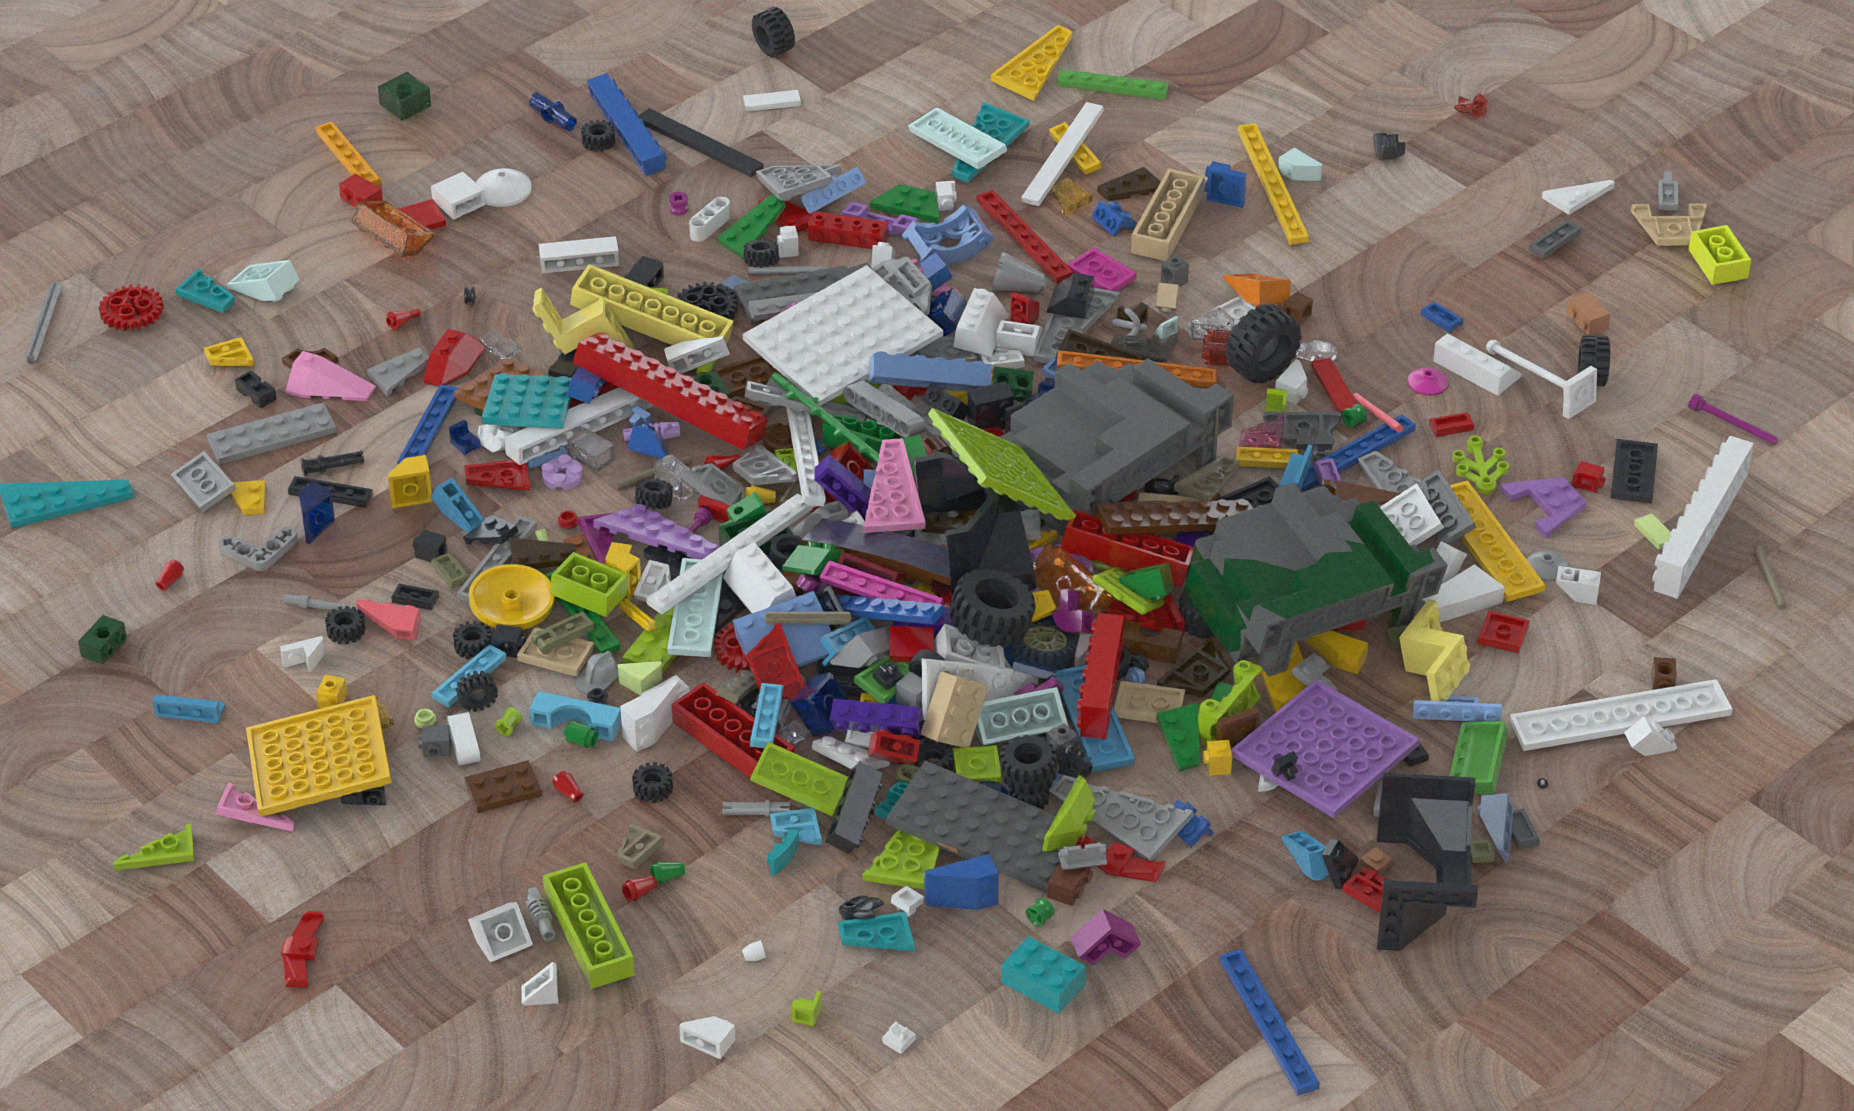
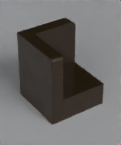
M1140 303L1133 312L1138 316L1140 324L1147 321L1148 305ZM1119 306L1117 308V319L1133 322L1124 312L1125 307Z

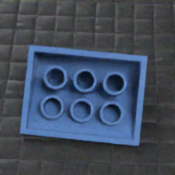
M814 591L733 620L736 638L746 656L775 626L765 623L766 612H823ZM829 624L781 625L797 667L815 662L829 655L828 651L819 641L824 635L831 632Z

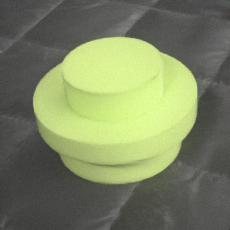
M421 709L416 713L414 723L419 728L434 726L436 716L430 709Z

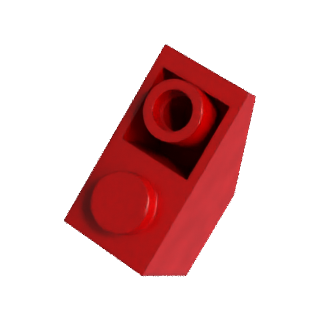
M1012 292L1010 322L1033 325L1039 319L1040 303Z

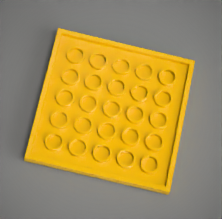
M375 695L246 728L260 817L392 783Z

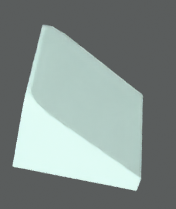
M1175 316L1161 323L1154 331V334L1161 340L1178 332V317Z

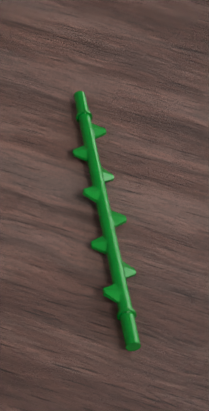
M777 372L772 375V379L782 386L784 391H788L787 399H798L811 410V414L818 415L836 430L834 437L847 438L859 448V453L867 454L878 463L879 453L865 443L867 440L866 435H855L841 424V419L832 417L817 405L818 397H807L793 386L792 382L787 381Z

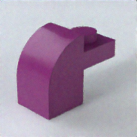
M1069 589L1061 590V597L1059 599L1060 611H1053L1056 625L1066 632L1079 635L1091 634L1094 613L1079 610L1080 592Z

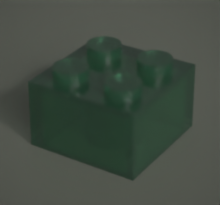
M405 72L378 86L380 105L402 121L432 106L430 88L409 72Z

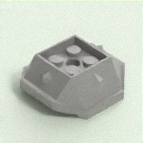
M909 257L884 260L872 269L926 316L929 314L932 285Z

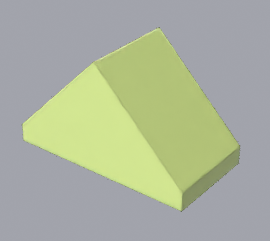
M661 661L618 664L619 683L641 696V693L653 688L662 680Z

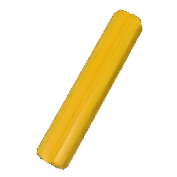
M624 598L619 602V609L645 630L650 632L656 628L655 620L628 599Z

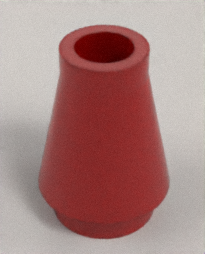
M174 559L166 562L158 580L155 582L156 586L160 590L165 591L183 576V565Z
M561 771L553 778L554 789L571 799L573 803H577L582 799L584 794L579 789L571 773Z
M652 875L627 880L622 885V893L628 901H637L656 888L657 881Z

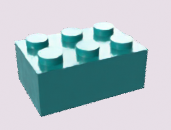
M1027 936L1001 964V983L1057 1013H1060L1085 986V965L1030 936Z

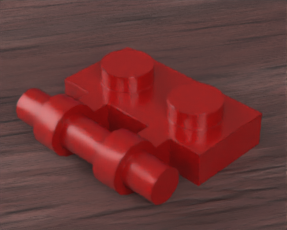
M1363 867L1360 874L1356 872L1343 884L1342 891L1380 913L1383 880L1387 879L1380 876L1378 871Z

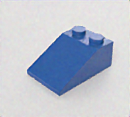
M990 854L924 871V902L927 906L978 910L998 904L999 872Z

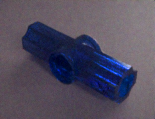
M538 92L532 94V97L529 99V106L540 112L545 122L551 123L553 121L567 131L573 130L577 124V118L567 112L560 101L552 102Z

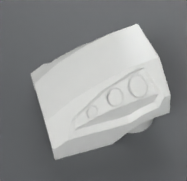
M485 424L479 426L477 434L482 446L491 452L505 450V437L523 430L527 426Z

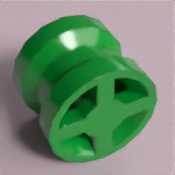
M1355 404L1351 409L1346 408L1342 411V419L1347 427L1353 428L1357 423L1362 424L1366 422L1367 414L1362 405Z
M1038 898L1034 905L1029 906L1025 910V914L1033 925L1041 927L1046 922V919L1054 916L1055 911L1048 900Z

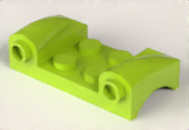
M1245 660L1236 663L1233 669L1235 685L1231 693L1224 697L1221 702L1207 699L1201 703L1198 713L1201 744L1207 746V741H1216L1217 720L1251 709L1260 700L1261 696L1255 688L1254 679L1263 671L1262 667Z

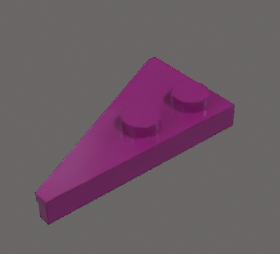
M613 513L579 517L578 524L596 561L606 565L605 558L614 534L610 533V529L606 527L601 529L594 528L593 522L595 519Z

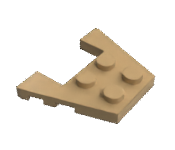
M1632 204L1631 212L1657 246H1688L1690 244L1691 232L1701 229L1707 205L1689 204V216H1652L1649 204Z

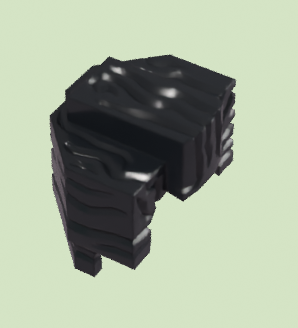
M1374 133L1375 157H1378L1379 160L1393 159L1405 154V142L1398 141V134Z
M1174 475V478L1171 480L1165 478L1151 479L1145 483L1144 493L1178 496V492L1174 491V483L1179 481V475Z

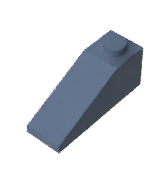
M1508 793L1481 796V805H1478L1477 809L1480 819L1482 818L1504 862H1509L1514 805Z

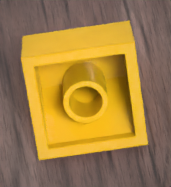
M426 455L405 458L388 474L392 508L433 502L431 499L430 471Z

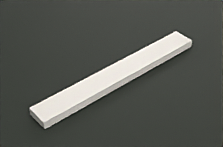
M1085 103L1022 195L1023 203L1040 206L1103 113L1104 108L1102 105Z

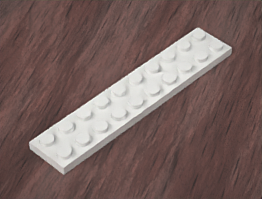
M1717 679L1510 714L1509 722L1523 751L1625 734V731L1644 716L1651 721L1655 720L1661 727L1730 716L1733 709Z

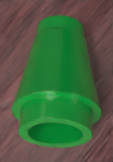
M656 861L655 864L650 865V875L654 876L656 881L661 884L685 875V866L683 862Z

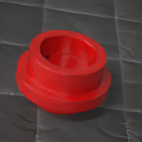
M563 511L558 517V525L564 529H572L578 525V516L573 511Z

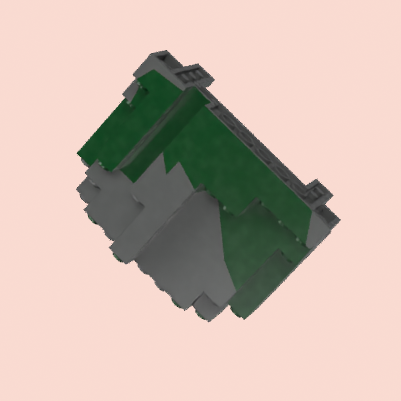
M1293 482L1277 487L1272 503L1241 511L1232 516L1223 517L1218 520L1214 535L1201 537L1196 540L1183 593L1235 663L1256 659L1269 677L1287 671L1293 648L1297 641L1389 610L1394 612L1389 628L1405 625L1408 627L1415 617L1420 600L1438 594L1448 565L1434 547L1419 550L1415 544L1409 545L1374 500L1360 503L1355 497L1342 501L1338 495L1332 496L1325 486L1313 488L1302 493Z

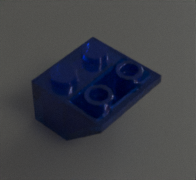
M954 288L947 292L943 291L936 299L930 300V311L927 317L943 330V336H947L956 330L968 302Z

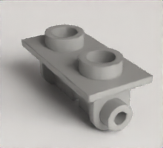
M1100 842L1085 845V849H1081L1080 845L1064 846V849H1060L1058 852L1062 870L1107 865L1105 856L1106 846Z

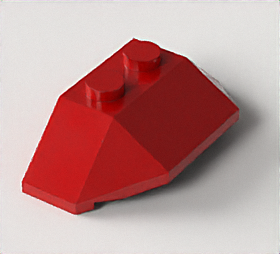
M447 329L430 352L423 380L424 383L439 387V385H447V383L467 375L485 351V346L476 336Z

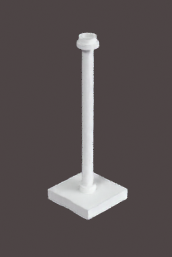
M1490 340L1487 343L1486 350L1491 355L1497 353L1562 387L1564 417L1570 419L1596 402V368L1590 366L1566 381L1501 347L1500 342L1497 340Z

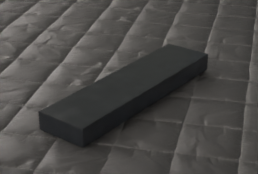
M294 476L287 489L288 495L364 508L367 507L373 496V489Z

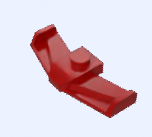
M1085 834L1084 838L1080 837L1076 846L1080 845L1081 849H1085V845L1098 842ZM1114 842L1110 849L1106 848L1107 865L1096 867L1114 877L1119 876L1156 882L1166 867V861L1156 862L1133 858L1135 855L1134 848Z
M305 911L291 937L287 938L282 944L280 953L283 957L285 987L308 988L306 960H315L318 937H314L325 919L324 913L321 911Z

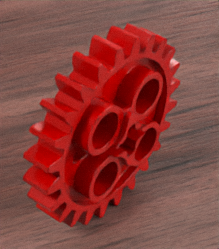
M132 284L129 285V288L122 286V290L115 288L114 293L108 292V297L103 296V301L99 302L100 306L98 307L103 323L108 324L109 328L114 326L115 330L122 328L123 332L127 328H130L131 332H133L134 328L141 330V326L148 328V323L155 324V319H160L164 309L162 296H159V292H154V288L148 290V286L140 288V284L136 288H133Z
M727 624V629L721 628V634H716V640H714V652L717 655V661H721L722 666L727 665V670L735 668V673H738L740 670H751L736 638L734 626Z

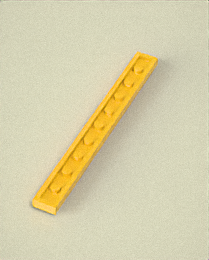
M1257 124L1238 125L1239 136L1289 244L1307 243L1309 235Z

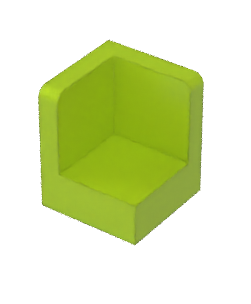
M1267 388L1265 412H1286L1287 390Z
M817 990L813 1001L803 998L793 1000L791 1005L792 1022L810 1026L815 1025L822 1008V991Z

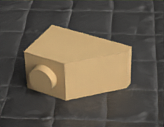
M1158 284L1156 307L1160 308V312L1172 313V310H1177L1180 295L1179 285Z

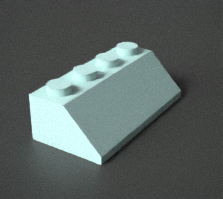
M1057 687L985 701L975 728V734L982 745L1005 742L1010 739L1014 740V737H1023V735L1027 734L1028 736L1044 734L1064 723L1068 726Z

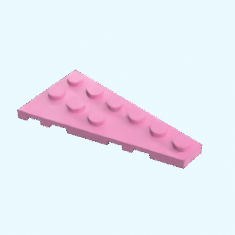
M903 439L882 440L863 533L925 529L926 522Z

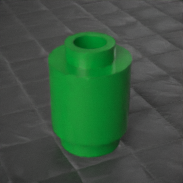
M572 721L565 727L564 736H566V741L584 748H593L598 739V731L594 730L591 726Z

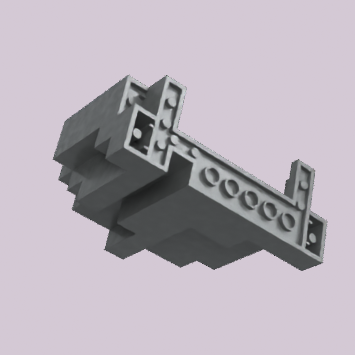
M1149 358L1138 363L1136 366L1128 363L1118 370L1113 367L1109 368L1099 360L1088 365L1083 370L1068 363L1055 371V388L1011 415V431L1000 436V438L1020 446L1072 511L1075 509L1096 516L1094 513L1095 505L1105 503L1116 504V502L1189 454L1196 457V471L1216 460L1217 437L1232 427L1234 395L1217 384L1204 391L1193 388ZM1033 506V508L1028 507L1032 510H1038V508L1035 506ZM1040 511V517L1044 520V524L1050 529L1056 530L1059 535L1064 537L1069 521L1065 519L1062 521L1058 520L1051 513L1044 514Z

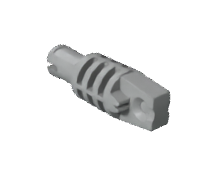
M537 887L529 888L528 901H525L533 925L539 928L544 941H551L555 938L556 933L552 926L553 917L545 897L540 896Z

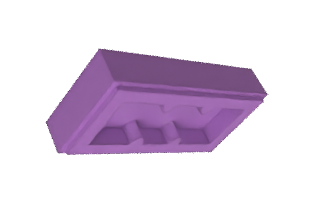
M1333 458L1315 461L1312 464L1321 487L1322 480L1329 479L1332 482L1342 481Z

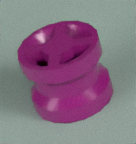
M674 192L669 196V209L672 214L684 215L688 212V196L686 193Z

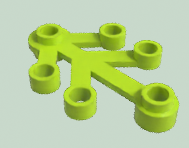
M1473 435L1467 440L1466 449L1474 455L1475 462L1466 458L1465 452L1462 450H1455L1452 460L1455 463H1460L1456 466V474L1458 476L1465 477L1476 483L1478 492L1488 495L1495 490L1496 481L1502 475L1509 472V463L1503 461L1506 453L1503 448H1495L1493 456L1484 462L1482 454L1483 440L1481 437ZM1497 464L1496 471L1488 476L1487 472ZM1469 468L1479 473V476L1469 472Z

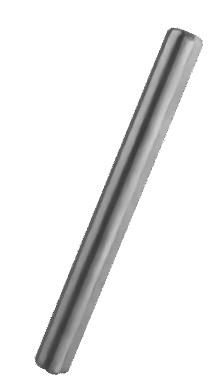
M52 282L49 285L25 355L28 363H35L61 290L58 282Z

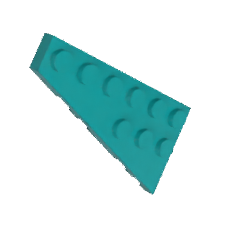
M983 102L972 127L1004 143L1008 147L1030 126V120ZM958 158L952 170V177L969 183L989 163L977 169Z
M128 479L0 484V496L11 529L134 498Z

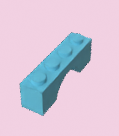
M538 691L529 708L531 725L552 729L555 725L564 721H579L598 731V739L614 741L622 725L621 709L618 707Z

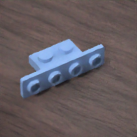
M855 167L837 178L833 175V183L828 184L826 188H816L803 195L801 200L808 213L811 214L813 211L866 184L859 168Z
M1450 696L1447 701L1415 700L1412 717L1413 719L1471 722L1501 721L1502 705L1479 703L1478 697Z

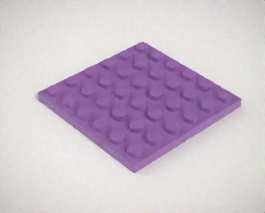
M1316 679L1233 747L1231 752L1232 757L1332 818H1335L1381 779L1383 773H1388L1419 746V739ZM1294 751L1298 756L1295 765L1298 773L1295 774L1296 778L1287 781L1283 774L1275 777L1271 771L1275 760Z

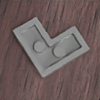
M1315 653L1297 665L1291 672L1307 687L1317 679L1337 690V687L1332 684L1331 680L1323 676L1330 666Z

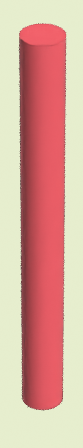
M1358 393L1352 395L1358 404L1362 405L1363 408L1397 432L1403 430V426L1361 395Z

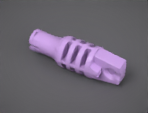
M679 422L649 423L650 426H653L652 430L660 434L662 440L680 436ZM633 428L623 429L624 442L629 441Z

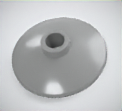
M1537 551L1527 558L1529 564L1541 580L1544 581L1556 580L1559 566L1568 567L1566 559L1552 551Z

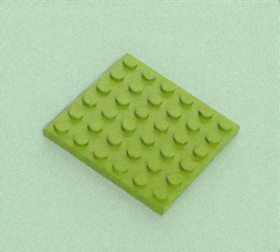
M932 408L928 415L933 421V426L942 432L941 436L950 442V448L960 455L959 459L968 465V471L978 478L977 482L982 487H991L1000 495L1007 494L1014 501L1021 500L1028 507L1033 508L1035 506L1044 514L1049 512L1061 521L1063 519L1069 521V519L1076 517L1074 512L1020 446L937 409Z

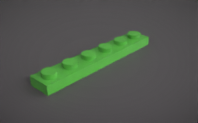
M1060 69L1057 79V86L1165 100L1169 90V83L1079 72L1069 69Z

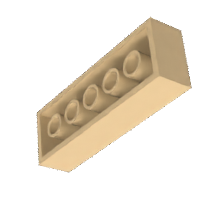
M1168 168L1132 233L1131 253L1163 261L1170 258L1204 195V176Z

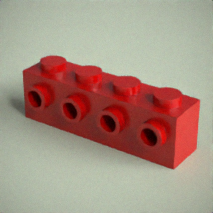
M813 211L808 223V240L873 249V245H878V242L886 243L888 239V222Z

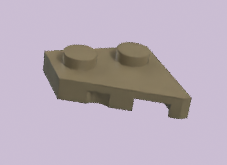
M630 823L628 825V835L624 836L622 840V847L619 848L617 859L619 863L636 869L664 844V839L661 835Z

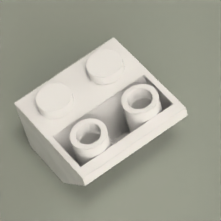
M1001 320L997 330L996 348L1019 350L1022 355L1034 356L1044 329L1037 325Z

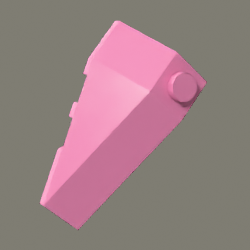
M302 351L292 365L286 394L311 399V396H322L323 399H329L330 396L341 397L342 400L367 401L376 390V386L322 356Z

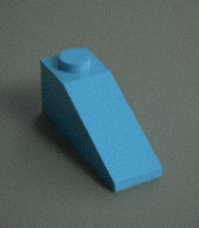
M453 477L438 485L431 495V499L440 511L467 533L485 520Z
M1303 830L1282 836V841L1303 874L1312 880H1322L1329 875L1322 857V853L1326 848L1324 844Z

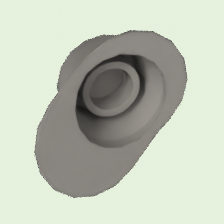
M611 652L598 653L589 658L586 668L576 678L575 684L579 691L588 694L594 688L605 690L619 677L618 664L612 657Z

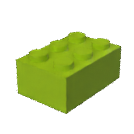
M573 552L551 575V595L606 617L627 595L629 574Z

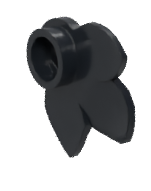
M857 896L844 902L839 907V914L844 920L875 918L873 910L884 905V902L877 897Z

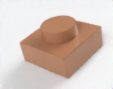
M1375 847L1360 858V865L1370 870L1374 869L1381 874L1392 865V858Z

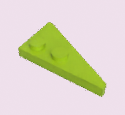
M192 823L185 825V830L175 835L170 832L161 839H156L140 847L141 851L130 857L128 854L119 857L116 861H113L114 871L194 861Z

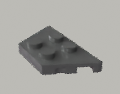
M1263 412L1264 422L1284 445H1295L1301 428L1310 429L1311 438H1318L1319 429H1330V434L1332 435L1342 417V412Z

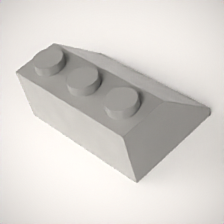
M889 626L857 634L830 660V663L832 665L861 668L865 666L870 667L889 655L890 640Z

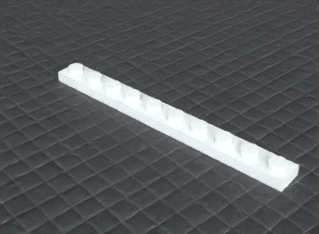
M786 407L803 503L812 507H824L826 500L824 489L814 480L815 467L819 462L810 414L806 411H794Z
M796 494L647 598V605L660 614L665 613L728 569L737 551L754 542L758 547L807 514L813 507L803 503L802 496Z

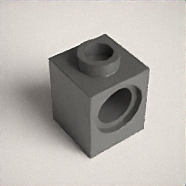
M1174 255L1161 263L1162 283L1176 284L1179 287L1188 283L1189 264Z

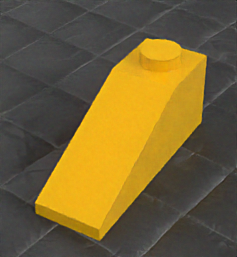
M1331 630L1306 638L1305 640L1335 667L1354 674H1358L1367 659V642Z

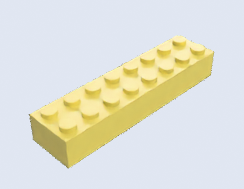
M588 264L572 288L570 305L583 309L604 298L622 326L670 345L683 341L723 336L727 344L731 337L732 320Z

